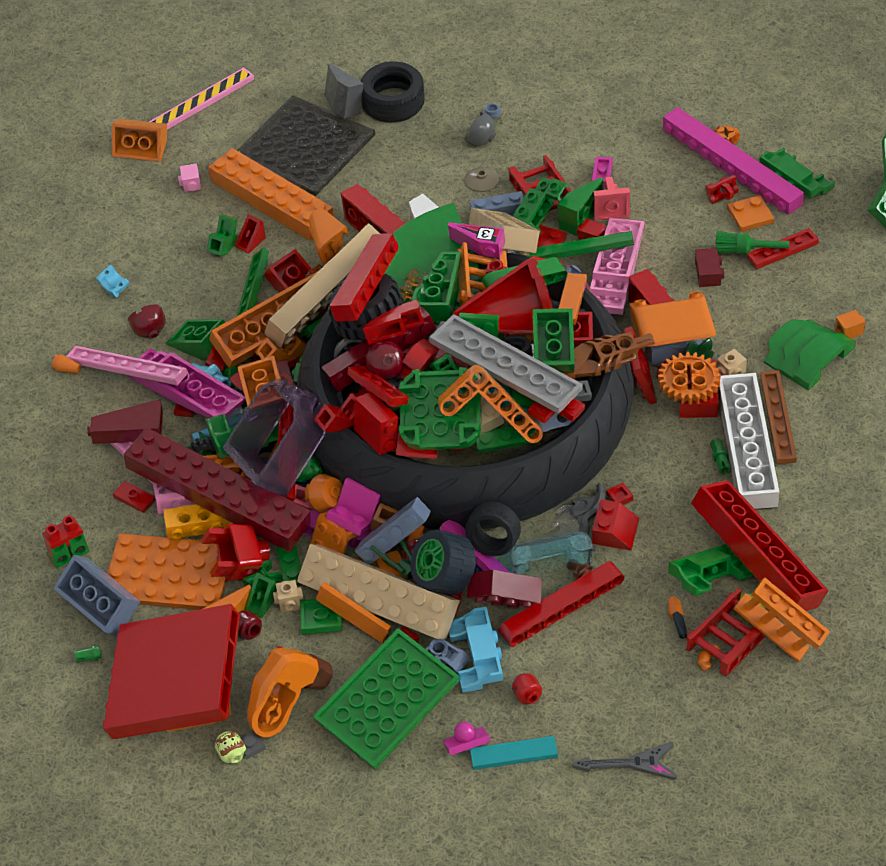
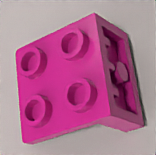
M346 478L338 505L327 512L326 519L360 536L370 529L381 495L350 478Z

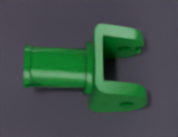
M270 560L263 561V564L256 573L274 579L276 583L280 582L283 578L280 572L269 574L268 571L272 569V562ZM256 573L243 578L244 587L250 585L252 588Z

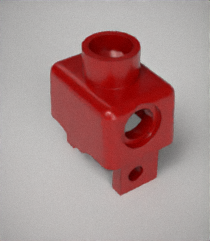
M228 523L224 528H208L201 538L202 544H216L218 549L217 563L210 571L211 577H225L226 581L243 580L244 577L256 573L263 564V561L269 560L270 557L268 542L266 540H257L252 525Z

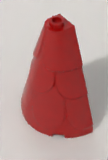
M533 257L522 262L505 276L500 277L484 291H479L457 308L453 314L458 317L459 313L499 315V333L533 334V309H553L541 269L537 268L538 262Z

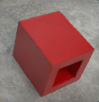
M585 219L583 224H580L577 229L578 240L604 236L605 224Z

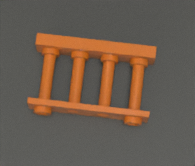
M463 242L461 248L457 249L456 252H461L458 277V301H460V306L475 295L471 294L470 288L482 291L486 289L483 283L470 280L469 274L484 277L488 273H486V270L470 267L468 261L488 265L493 260H500L503 266L507 267L505 251H502L500 258H488L468 253L466 242Z
M763 578L752 592L751 596L753 598L745 593L733 608L797 662L801 660L810 647L809 643L817 649L830 633L826 627L766 578ZM759 603H761L762 605H764V606H765L768 610H770V611L768 612V611H767L766 609H764ZM777 616V617H778L780 620H782L786 625H784L783 623H781V622H780L777 618H775V617ZM792 630H794L802 638L798 637L794 632H792Z

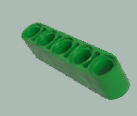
M552 257L537 261V268L541 269L546 285L560 282L567 276L568 272L558 258ZM517 266L490 272L483 277L482 283L487 288Z

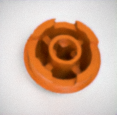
M319 474L312 479L310 484L306 485L305 498L310 501L314 511L324 513L338 505L343 484L334 477Z

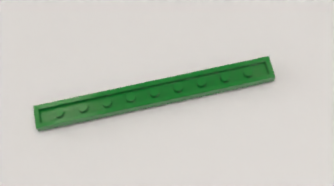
M264 247L252 256L237 316L255 307L258 301L257 295L261 289V280L265 274L264 269L268 262L267 257L269 251ZM237 364L230 369L225 365L222 376L230 379L238 372L240 365ZM230 380V382H231L230 388H232V387L234 386V384H233L232 381Z

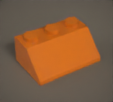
M117 119L112 123L113 157L150 161L162 160L167 142V124Z

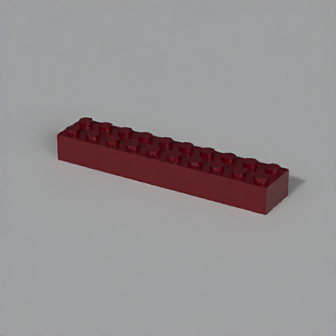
M147 427L124 453L127 469L172 492L184 496L185 499L234 524L252 525L257 536L288 552L292 550L311 525L310 510Z

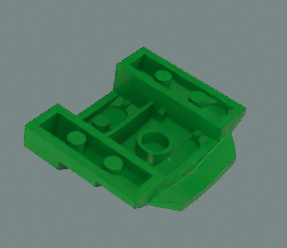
M791 319L768 340L770 353L765 358L764 363L774 370H779L781 374L809 391L820 380L821 370L838 355L845 358L855 348L856 341L841 332L836 333L826 326L823 327L811 319L805 321Z

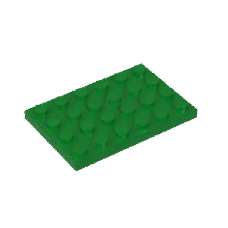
M398 628L313 715V719L376 770L461 679L458 674Z

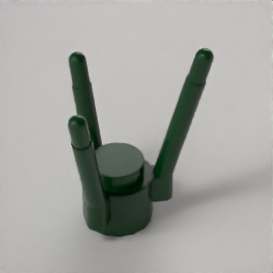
M403 540L400 541V544L409 560L402 559L398 564L374 546H370L372 551L379 555L390 567L398 571L406 580L413 578L410 567L412 554Z

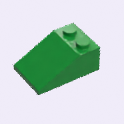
M600 177L567 193L558 202L560 230L578 236V226L582 225L585 219L591 220L594 216V191L604 190L603 178Z
M187 319L166 344L200 360H207L214 346L209 340L211 330L224 324L225 321L223 319Z

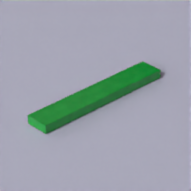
M632 231L537 247L536 253L530 252V255H526V257L534 255L546 259L552 257L559 259L633 246Z

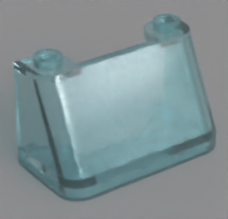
M569 530L518 541L505 554V559L510 573L519 575L529 571V561L565 553L568 562L575 561L581 565L585 563L591 565L593 546L589 535L577 530Z

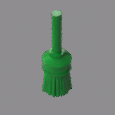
M716 231L718 254L737 253V255H747L750 249H754V247L789 248V241L755 240V238L750 237L748 232H738L736 234Z

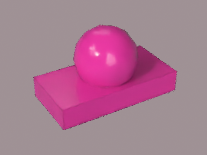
M464 721L456 725L454 736L444 739L443 742L449 754L454 755L489 743L490 738L484 727L474 729L471 723Z

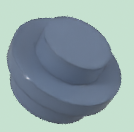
M490 103L485 107L484 112L493 119L500 116L501 109L497 104Z

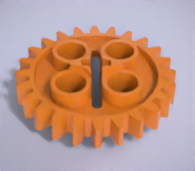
M689 352L686 353V356L679 353L678 358L672 355V360L666 359V364L662 363L661 369H659V388H662L663 394L667 393V398L674 397V402L681 399V404L686 400L691 405L692 401L695 400L699 404V399L707 401V396L712 398L713 392L717 393V387H720L721 374H719V368H716V363H711V358L704 360V355L697 357L696 352L693 356H690ZM687 366L691 370V390H688Z

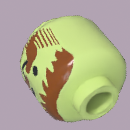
M226 731L217 737L215 750L223 762L237 763L242 760L246 746L237 733Z

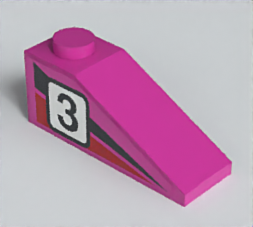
M448 223L451 240L461 245L463 242H466L468 249L481 256L501 257L505 245L503 228Z

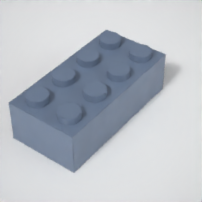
M73 555L53 587L54 590L104 632L115 635L119 632L120 624L128 623L141 602L90 559Z

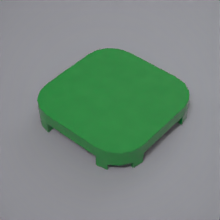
M459 367V370L420 372L419 369L412 370V373L406 376L403 382H400L399 390L409 397L408 404L400 405L399 427L400 435L407 446L415 450L462 449L471 446L478 440L481 433V394L479 392L452 416L442 414L438 406L440 395L464 374L467 368ZM474 375L472 379L478 380V378ZM461 387L458 393L464 394L468 388ZM447 401L443 404V407L449 408L453 402Z

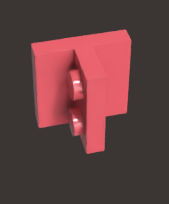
M605 177V190L594 191V220L630 217L629 188L618 189L617 184L613 182V177Z

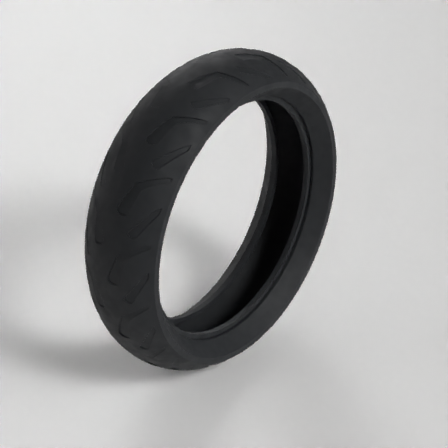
M506 252L508 268L518 266L525 260L530 259V257ZM477 263L479 269L486 270L487 265ZM567 276L560 282L546 285L553 309H559ZM585 287L579 312H592L593 339L604 335L615 336L622 334L608 310ZM328 311L321 318L320 323L317 324L305 347L297 380L298 413L302 429L311 450L327 474L340 480L343 485L345 479L350 478L368 489L379 493L381 496L377 509L380 503L399 511L418 497L431 511L422 526L432 529L440 528L442 523L447 520L459 523L465 529L472 511L484 502L495 501L505 504L517 514L520 521H524L540 515L571 498L601 471L617 448L630 417L634 386L631 361L622 364L617 370H614V367L608 373H605L604 370L599 376H585L591 390V400L581 401V403L585 404L584 411L573 422L571 421L569 425L563 426L545 442L518 456L498 462L474 466H444L419 462L396 455L392 451L379 455L354 431V425L337 432H324L314 420L324 404L341 408L344 404L346 387L337 391L329 382L322 369L324 365L334 360L335 347L344 338L337 333ZM593 354L590 360L597 362ZM493 520L479 521L482 529L502 526Z

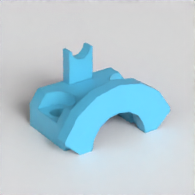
M111 265L95 278L114 298H117L130 285V282L126 278H122Z

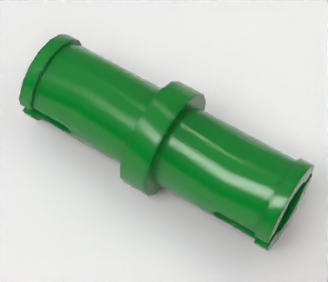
M716 438L717 445L714 439L710 442L713 460L717 463L719 473L725 475L723 468L726 469L727 474L731 471L728 462L729 455L724 450L722 440Z

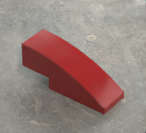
M416 299L395 307L363 326L368 344L406 334L407 328L424 324L418 300Z

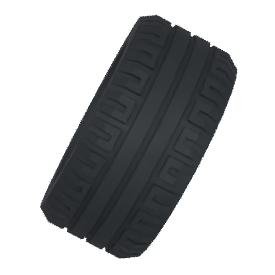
M398 61L377 64L370 68L360 81L364 83L361 99L362 107L369 116L378 121L388 123L405 121L415 116L424 105L423 77L417 69L409 64ZM391 88L406 90L401 94L393 96L379 94V92Z

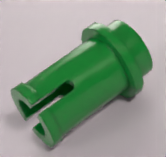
M93 645L91 648L75 650L77 663L93 659L98 661L99 658H102L100 646Z

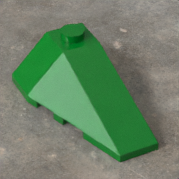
M441 252L431 266L432 270L430 273L423 277L420 287H416L413 292L412 301L417 299L419 306L421 305L430 314L433 322L437 320L446 322L453 315L461 252Z

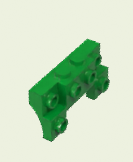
M784 147L776 152L767 151L760 156L759 162L803 191L804 195L810 199L817 194L823 196L835 187V182L826 180L824 174L813 178V172L797 162L796 155L791 156L786 153Z
M542 177L535 189H529L519 207L515 210L513 217L541 232L538 227L554 203L551 199L560 201V195L565 188L569 187L568 184L554 178L550 180Z
M279 401L261 406L262 417L229 427L225 414L205 419L209 436L213 439L217 457L224 458L239 452L240 454L250 452L251 448H263L268 446L269 442L278 440Z
M727 544L671 561L668 566V574L682 581V589L696 596L711 590V583L709 582L711 580L729 574L737 580H745L748 577L754 576Z

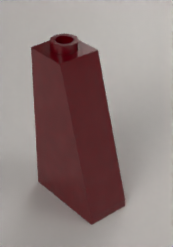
M154 400L91 417V425L87 426L88 436H91L93 444L134 442L146 427L162 435L163 408L161 400Z

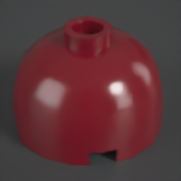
M157 304L144 306L141 308V312L136 314L135 311L128 317L129 325L134 333L140 337H149L150 339L159 336L166 323L163 309Z
M380 341L368 349L365 355V365L370 372L379 375L384 380H390L401 373L404 367L402 361L405 357L397 344L391 341Z

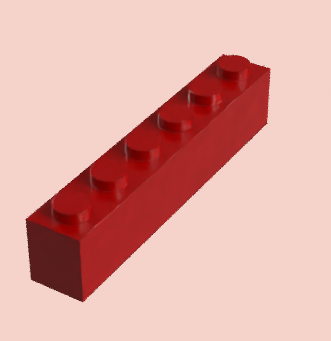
M393 233L372 234L330 304V309L336 322L358 320L399 249Z

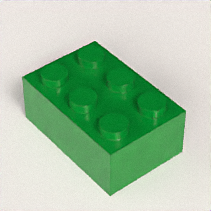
M573 308L533 309L534 358L561 373H574Z

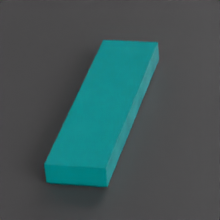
M555 736L470 749L473 770L558 758Z

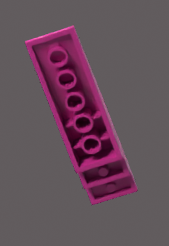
M150 348L138 358L186 368L188 374L178 385L127 375L161 396L208 418L220 414L228 416L246 401L245 396L172 352L167 354L162 350L156 352Z

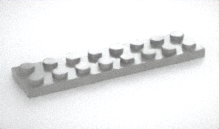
M454 314L429 337V343L471 366H481L491 377L558 414L582 390L583 384Z

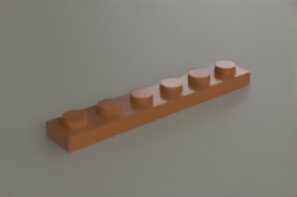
M780 371L760 372L776 463H796V451Z

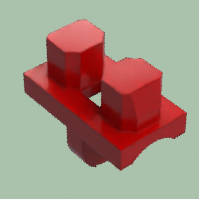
M735 175L723 177L719 182L715 184L710 183L705 186L706 194L709 196L712 204L723 199L729 200L734 197L733 194L739 192Z

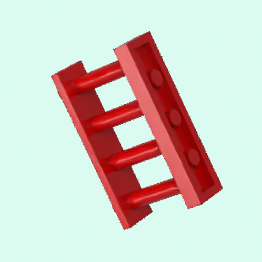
M547 155L543 156V165L534 169L519 172L515 166L508 168L509 181L517 192L522 191L523 197L530 188L535 189L540 182L538 180L526 183L524 180L526 178L547 172L549 177L546 178L550 180L554 178L565 182L555 168L554 162L550 161ZM569 187L565 188L562 195L565 197L567 193L571 192V189ZM555 201L549 211L557 209L559 201Z
M740 588L734 593H729L725 601L696 630L690 631L686 638V650L690 652L698 645L719 659L721 663L719 673L725 677L766 637L756 627L749 628L729 614L740 599L742 593ZM724 620L745 634V637L742 640H735L716 627V625ZM710 632L731 646L732 650L729 653H723L703 638Z

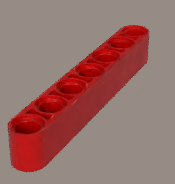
M608 561L542 599L541 603L534 604L531 608H527L500 625L498 632L511 647H515L516 643L520 644L532 637L533 633L537 634L549 627L550 623L554 624L566 617L567 613L571 614L583 607V604L586 605L600 597V594L603 595L617 587L616 585H620L624 581L625 576L613 562Z

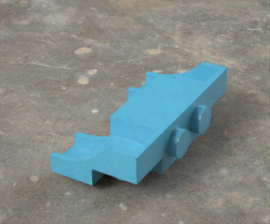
M487 607L475 608L468 614L454 619L449 630L450 640L454 642L467 639L473 663L472 668L458 671L461 679L462 693L483 689V684L503 681V672L500 664L502 659L501 648H496L495 643H498L496 630L492 631Z

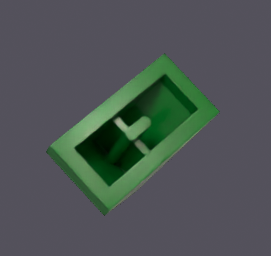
M256 573L245 610H249L258 617L263 618L275 601L273 592H277L274 579Z

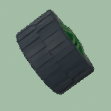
M441 530L426 532L418 540L411 556L410 567L413 581L417 586L429 591L449 596L459 594L470 583L474 574L476 564L474 547L470 540L462 535Z

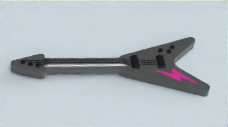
M668 742L626 759L590 760L589 757L572 763L573 768L587 772L593 768L630 767L634 770L669 779H677V774L659 761L673 747V742Z

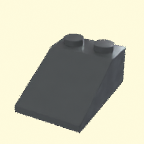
M328 64L324 95L333 112L343 118L359 115L364 83L334 65Z

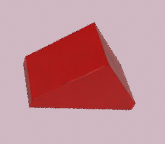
M247 214L235 247L250 253L266 239L263 221Z

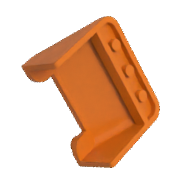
M693 291L689 293V299L647 305L646 300L643 299L630 303L631 326L636 337L651 333L655 344L647 346L651 347L715 336L716 330L704 294L699 291Z

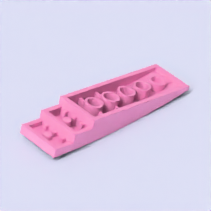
M609 218L604 236L632 231L634 241L633 246L599 251L590 292L604 305L610 314L623 315L628 297L629 276L634 273L645 221Z

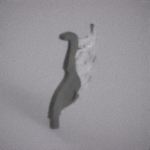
M603 484L596 485L597 493L595 495L576 498L572 500L573 505H563L557 509L555 514L559 515L562 513L563 515L552 524V529L560 528L558 533L551 539V548L554 551L558 552V547L564 544L576 546L583 552L596 551V546H588L586 539L590 530V523L588 521L597 514L600 499H606Z

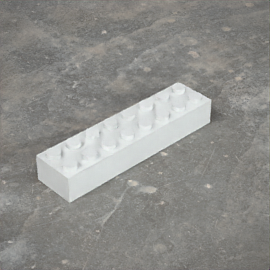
M756 373L721 376L720 387H718V400L734 487L754 509L778 507L779 487Z

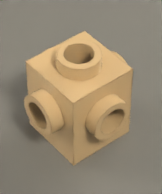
M736 349L721 355L717 359V368H719L721 376L746 373L747 359Z
M296 580L276 583L277 592H273L275 604L280 605L281 613L300 610L299 600L303 599L301 587L297 588Z

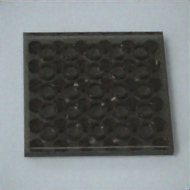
M292 95L237 151L306 192L317 196L375 136V130Z

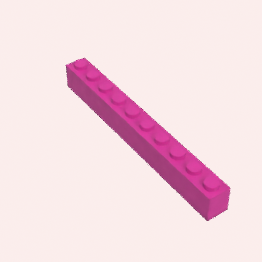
M679 107L663 117V129L666 133H670L679 142H683L691 150L699 153L704 159H708L714 166L724 170L727 175H735L740 184L750 188L753 193L761 195L766 202L772 203L778 210L789 215L803 205V191Z

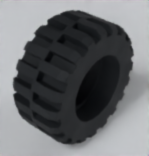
M384 274L357 321L336 322L330 309V304L343 282L330 294L327 302V311L340 336L348 340L358 341L359 339L367 340L363 326L381 314L405 303L395 279L388 274Z

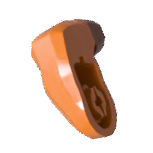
M289 648L273 649L253 680L247 710V721L250 728L261 737H272L281 732L287 725L292 708L300 695L301 688L322 690L329 685L333 676L331 664L318 656L307 654L300 650Z

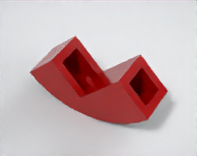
M351 393L341 408L324 404L314 420L324 432H337L354 425L355 397L361 395Z

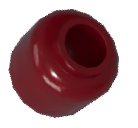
M249 610L238 612L240 615L238 635L246 640L257 637L262 629L261 619Z

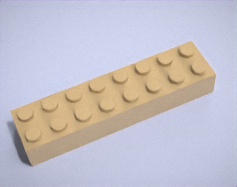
M471 208L469 225L504 229L505 245L503 251L512 253V250L522 255H530V252L536 253L539 230L505 212Z
M368 223L269 319L264 334L280 348L285 344L288 346L294 340V335L297 332L301 333L304 331V328L307 327V322L310 320L314 321L320 314L319 311L322 308H327L330 294L345 281L372 234L380 233Z
M317 544L309 545L297 580L298 583L318 591L325 582L367 611L436 639L447 638L460 601L445 594L423 589L417 586L415 582Z

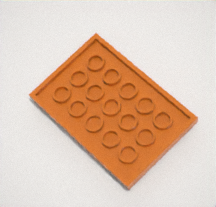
M119 533L107 572L110 577L140 600V605L200 610L222 599L226 585L225 577H211L210 574L211 569L217 563L218 549L216 544H202L201 540L168 539L167 537Z

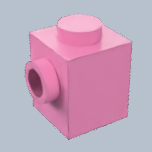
M197 163L180 166L181 176H178L179 185L184 187V192L200 190L201 184Z

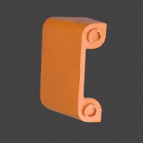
M320 206L310 215L309 223L316 252L324 267L341 250L340 247L344 245L342 236L349 232L345 225Z

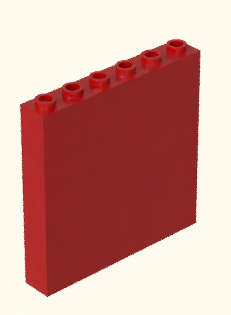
M227 604L120 624L119 632L116 636L117 645L114 651V664L111 669V682L108 687V701L105 705V720H103V729L112 739L228 719L240 618L234 606Z

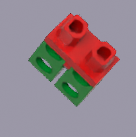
M71 515L64 517L62 523L58 525L50 524L46 526L45 532L42 533L47 547V557L56 569L69 563L71 560L70 555L72 557L73 555L82 556L90 552L82 528ZM78 547H83L81 551L75 552ZM66 556L62 561H57L59 557Z

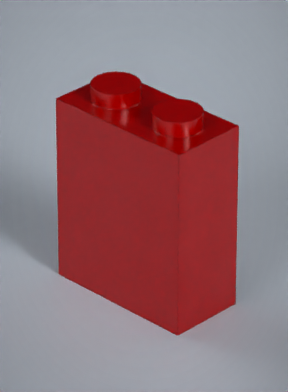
M372 392L355 397L354 431L379 455L397 449L398 416Z

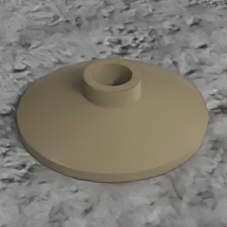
M488 167L474 168L465 176L466 186L477 192L492 190L499 183L498 173Z

